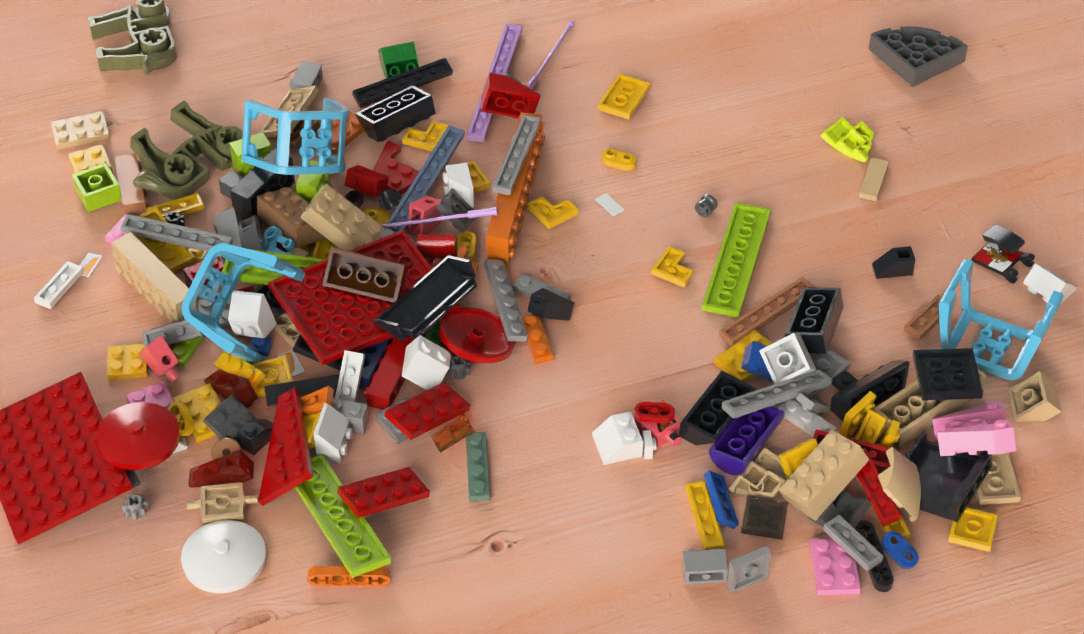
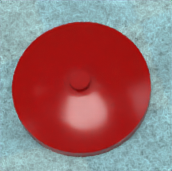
M461 307L457 311L447 312L440 322L439 336L444 345L450 351L466 360L477 363H497L507 359L514 349L515 341H507L501 318L489 311L473 307Z
M149 402L130 403L115 409L103 419L97 430V444L102 457L113 466L126 470H142L162 463L173 454L180 440L179 424L173 413L161 405Z

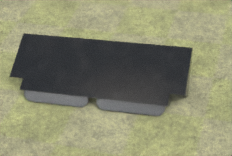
M448 255L374 320L375 324L401 342L408 336L413 340L419 335L422 336L445 316L448 310L455 307L477 287L474 280L476 275L471 261Z

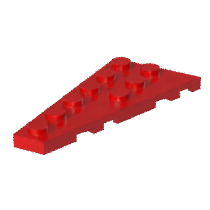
M295 387L278 397L258 503L262 506L313 477L300 392Z

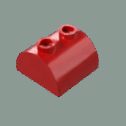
M417 234V249L428 263H433L435 258L444 259L448 255L456 257L457 237L455 235Z

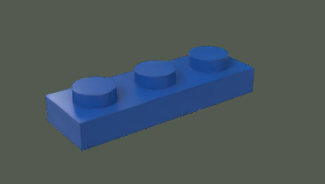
M709 470L704 474L706 487L710 493L711 503L715 509L716 519L719 524L734 529L739 525L724 476Z

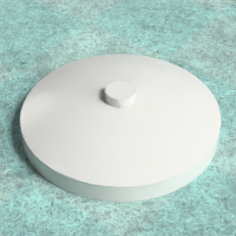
M234 520L215 521L202 526L187 539L181 553L182 567L187 579L197 588L211 593H229L248 586L261 574L267 558L265 543L260 533L252 526Z

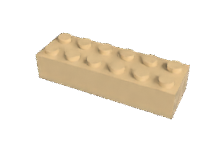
M131 232L111 242L113 248L112 255L116 261L115 268L119 274L122 273L128 283L133 284L138 293L143 294L149 304L154 305L161 315H165L170 324L185 320L182 314V304L189 288ZM195 300L194 305H193V309L196 310V311H198V310H197V305H196V300Z
M978 369L982 390L984 392L987 375H985L981 370ZM916 380L873 410L889 418L882 435H884L892 420L900 422L898 431L901 434L897 443H894L900 449L922 434L923 431L933 426L932 418L951 414L972 399L922 400L918 380Z

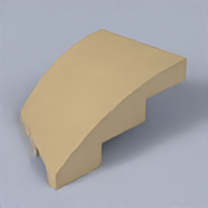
M891 447L886 451L891 466L880 473L878 477L883 491L899 508L904 507L907 510L910 521L914 522L917 520L921 502L919 472L913 462Z
M764 448L756 460L750 463L744 473L737 477L729 488V492L775 498L780 494L778 490L787 481L779 457Z

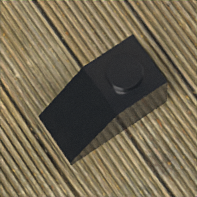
M541 288L531 294L527 311L543 319L570 320L575 303L547 289Z
M249 419L237 430L238 443L241 448L253 456L270 442L273 423L267 419Z

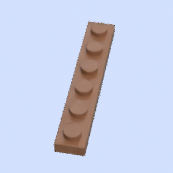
M804 277L799 278L721 329L719 336L733 346L752 331L759 330L795 306L803 287L815 286Z

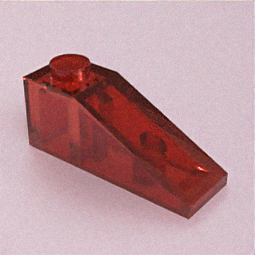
M218 369L204 380L206 385L210 383L213 390L225 400L233 394L246 408L252 406L253 402L258 399L255 390L247 378Z
M237 450L190 469L188 486L195 488L246 482L253 479L254 462L241 450Z

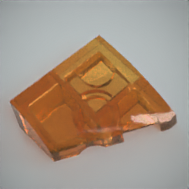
M465 413L461 414L459 419L448 423L431 436L440 453L475 432Z

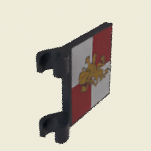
M988 242L972 257L971 261L1004 276L1007 281L1014 284L1018 281L1016 276L1019 272L1011 268L1019 260L1025 266L1032 267L1035 255L1023 253L1019 250L1013 254L1000 251L997 244Z

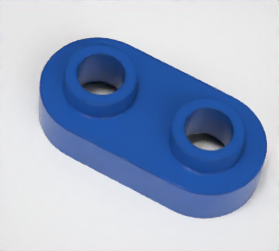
M889 531L883 536L881 540L882 548L901 568L911 569L917 564L919 560L917 551L900 533ZM894 538L897 544L891 543L890 539ZM905 554H909L911 560L906 559Z

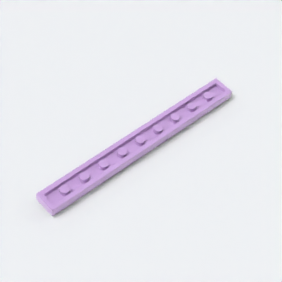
M505 25L489 72L501 75L508 73L522 33V26ZM481 96L467 133V140L485 142L494 115L481 112Z

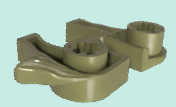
M137 0L138 8L134 10L131 4L126 8L104 15L88 16L93 40L129 30L130 45L120 48H95L100 71L142 69V72L148 75L153 70L166 68L175 62L177 58L175 43L168 27L170 9L164 3V0Z
M182 101L171 109L170 120L193 135V137L182 143L171 155L163 152L153 144L146 128L131 136L130 148L140 158L146 170L133 180L135 187L159 192L171 199H179L192 195L209 180L210 170L196 158L200 154H203L221 171L233 167L229 143L243 139V131L235 126L223 127L208 121L202 115L193 111L186 101Z

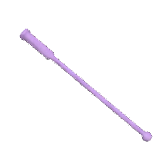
M573 21L568 22V27L526 87L533 89L550 58L570 28L574 27Z
M495 206L494 208L468 211L464 214L384 224L381 226L389 228L463 217L498 216L499 210Z

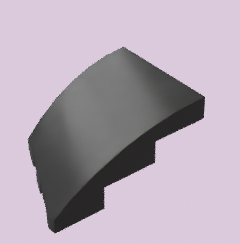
M841 491L816 521L810 517L808 518L824 527V524L840 515L855 529L870 503L867 499L851 497L848 492Z

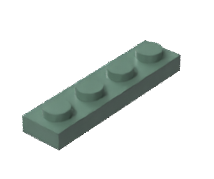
M486 432L466 433L469 502L490 500Z

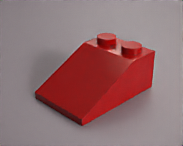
M489 72L481 96V112L519 119L521 112L535 113L541 95L507 75Z

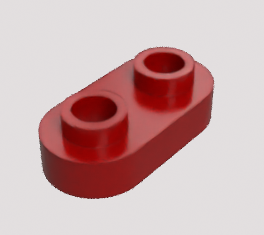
M639 402L634 408V416L640 422L667 424L674 420L675 409L668 403Z

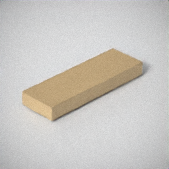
M871 158L859 198L877 201L889 161Z

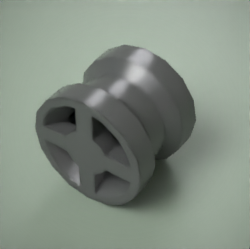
M709 194L703 195L695 205L696 212L702 217H709L718 205L717 200Z

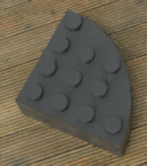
M910 26L900 27L899 30L888 28L874 32L870 36L869 50L912 87L965 62L968 48L965 43L951 35L947 37L934 29Z

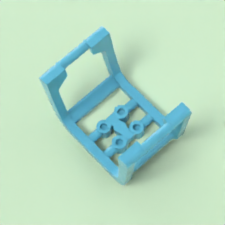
M332 98L323 99V111H284L255 100H245L242 162L273 173L285 175L345 172L346 124L350 109ZM259 113L279 119L276 163L258 157L256 145L250 142L251 119H257ZM333 119H340L338 157L331 152ZM291 120H304V128L300 132L302 146L299 150V154L302 156V166H288ZM312 120H321V127L317 130L319 138L315 137L316 134L311 129ZM311 147L316 148V154L319 156L318 165H309V159L314 156V150Z
M226 243L216 244L210 248L184 298L182 314L187 322L227 353L250 363L263 361L264 356L247 347L221 328L219 323L220 316L241 273L248 266L273 271L301 282L305 272L274 255ZM219 255L235 263L229 276L212 267ZM206 278L209 279L207 286L203 285ZM220 285L223 286L221 292H218L217 290ZM197 296L214 303L210 316L193 309Z
M963 259L939 302L941 348L956 349L972 320L986 326L980 330L979 339L973 343L972 347L977 368L1003 379L1016 380L1024 374L1048 330L1064 295L1061 292L1053 291L1047 303L1046 312L1041 322L1038 321L1034 330L1015 326L982 314L971 305L973 261ZM960 282L961 309L963 313L951 333V311L956 300L955 289ZM993 329L1004 333V335L998 337V342L995 339H991ZM1011 336L1026 340L1012 369L998 365L1003 360L1004 352L1009 349ZM985 349L991 352L990 361L980 358L983 356Z

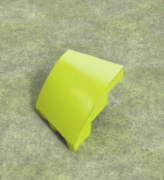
M841 117L826 129L820 137L846 156L865 163L869 158L868 153L872 145L871 141L874 132L863 121H860L853 127L844 117Z

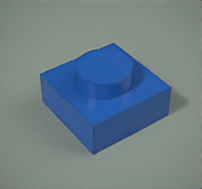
M252 337L250 348L262 356L268 357L272 346V338Z

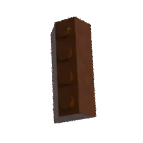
M330 248L322 286L395 302L399 299L405 285L409 265L344 249Z

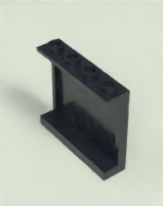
M923 431L920 437L915 439L913 448L905 455L907 459L917 466L921 484L919 510L955 522L960 520L992 467V454H988V450H984L980 457L969 455L966 452L957 453L953 456H940L939 444L928 441L926 431Z

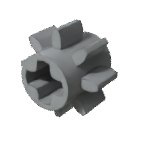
M133 494L125 498L126 504H122V509L126 513L127 518L131 517L137 520L146 516L145 510L149 509V505L145 501L144 495Z

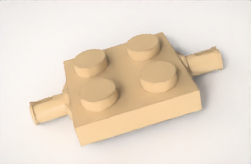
M242 482L201 486L199 500L187 501V510L200 509L202 524L221 520H244L246 504L258 503V495L245 496Z

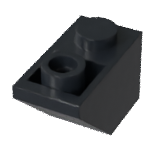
M911 246L892 248L874 261L872 268L876 279L911 276L914 272L916 259Z

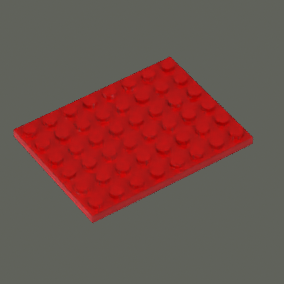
M404 230L350 250L409 265L405 285L400 297L432 270V267ZM328 259L301 269L305 272L302 282L287 276L268 282L269 289L322 366L343 358L345 350L357 352L394 337L378 327L374 322L394 302L322 286ZM458 303L455 307L451 308L447 312L459 310L460 304Z
M82 372L0 410V501L18 544L133 489L126 470L113 466L99 452L97 430L103 418Z

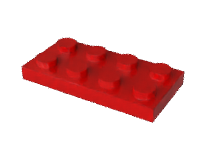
M443 382L385 410L384 416L412 440L469 411L471 404L447 383Z
M410 467L339 486L337 494L355 516L360 518L428 498L430 490Z

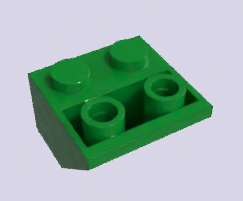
M414 41L383 47L378 50L381 67L386 79L419 67Z

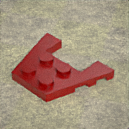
M388 140L373 171L389 176L386 190L392 188L393 191H399L401 195L407 192L419 171L395 160L394 158L401 152V146Z

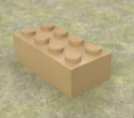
M325 184L315 194L300 217L340 249L348 251L378 240L385 228L328 184Z
M831 430L778 491L789 505L816 521L869 459L860 445Z

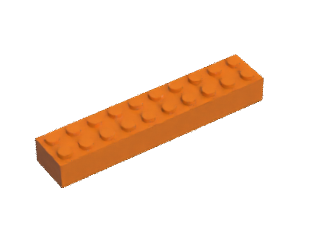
M520 113L517 128L523 115L541 118V123L511 195L501 193L497 195L495 206L498 207L499 215H492L486 235L487 259L503 260L504 264L508 266L510 259L515 256L514 245L518 244L519 239L517 233L521 232L522 229L521 219L524 220L525 218L524 207H528V194L531 195L532 191L531 182L535 180L534 170L538 169L539 160L537 158H541V146H544L545 135H542L545 122H542L541 114Z

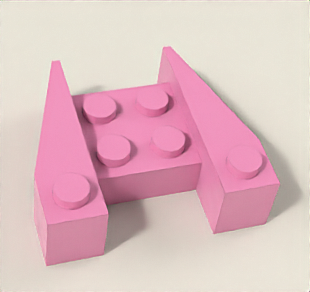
M997 401L932 418L935 442L939 444L940 456H953L964 452H969V455H977V451L988 450V454L1016 451L1013 426L1011 421L1007 422L1003 404Z

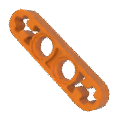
M313 566L308 570L307 581L314 586H386L390 583L391 571L386 567H380L359 575L363 577L356 576L352 578L345 566Z

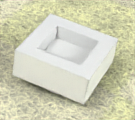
M651 430L642 431L644 459H653V450H656V439L652 438Z

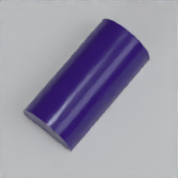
M769 406L734 418L719 439L709 449V455L713 463L720 470L730 475L742 474L782 422L785 411Z

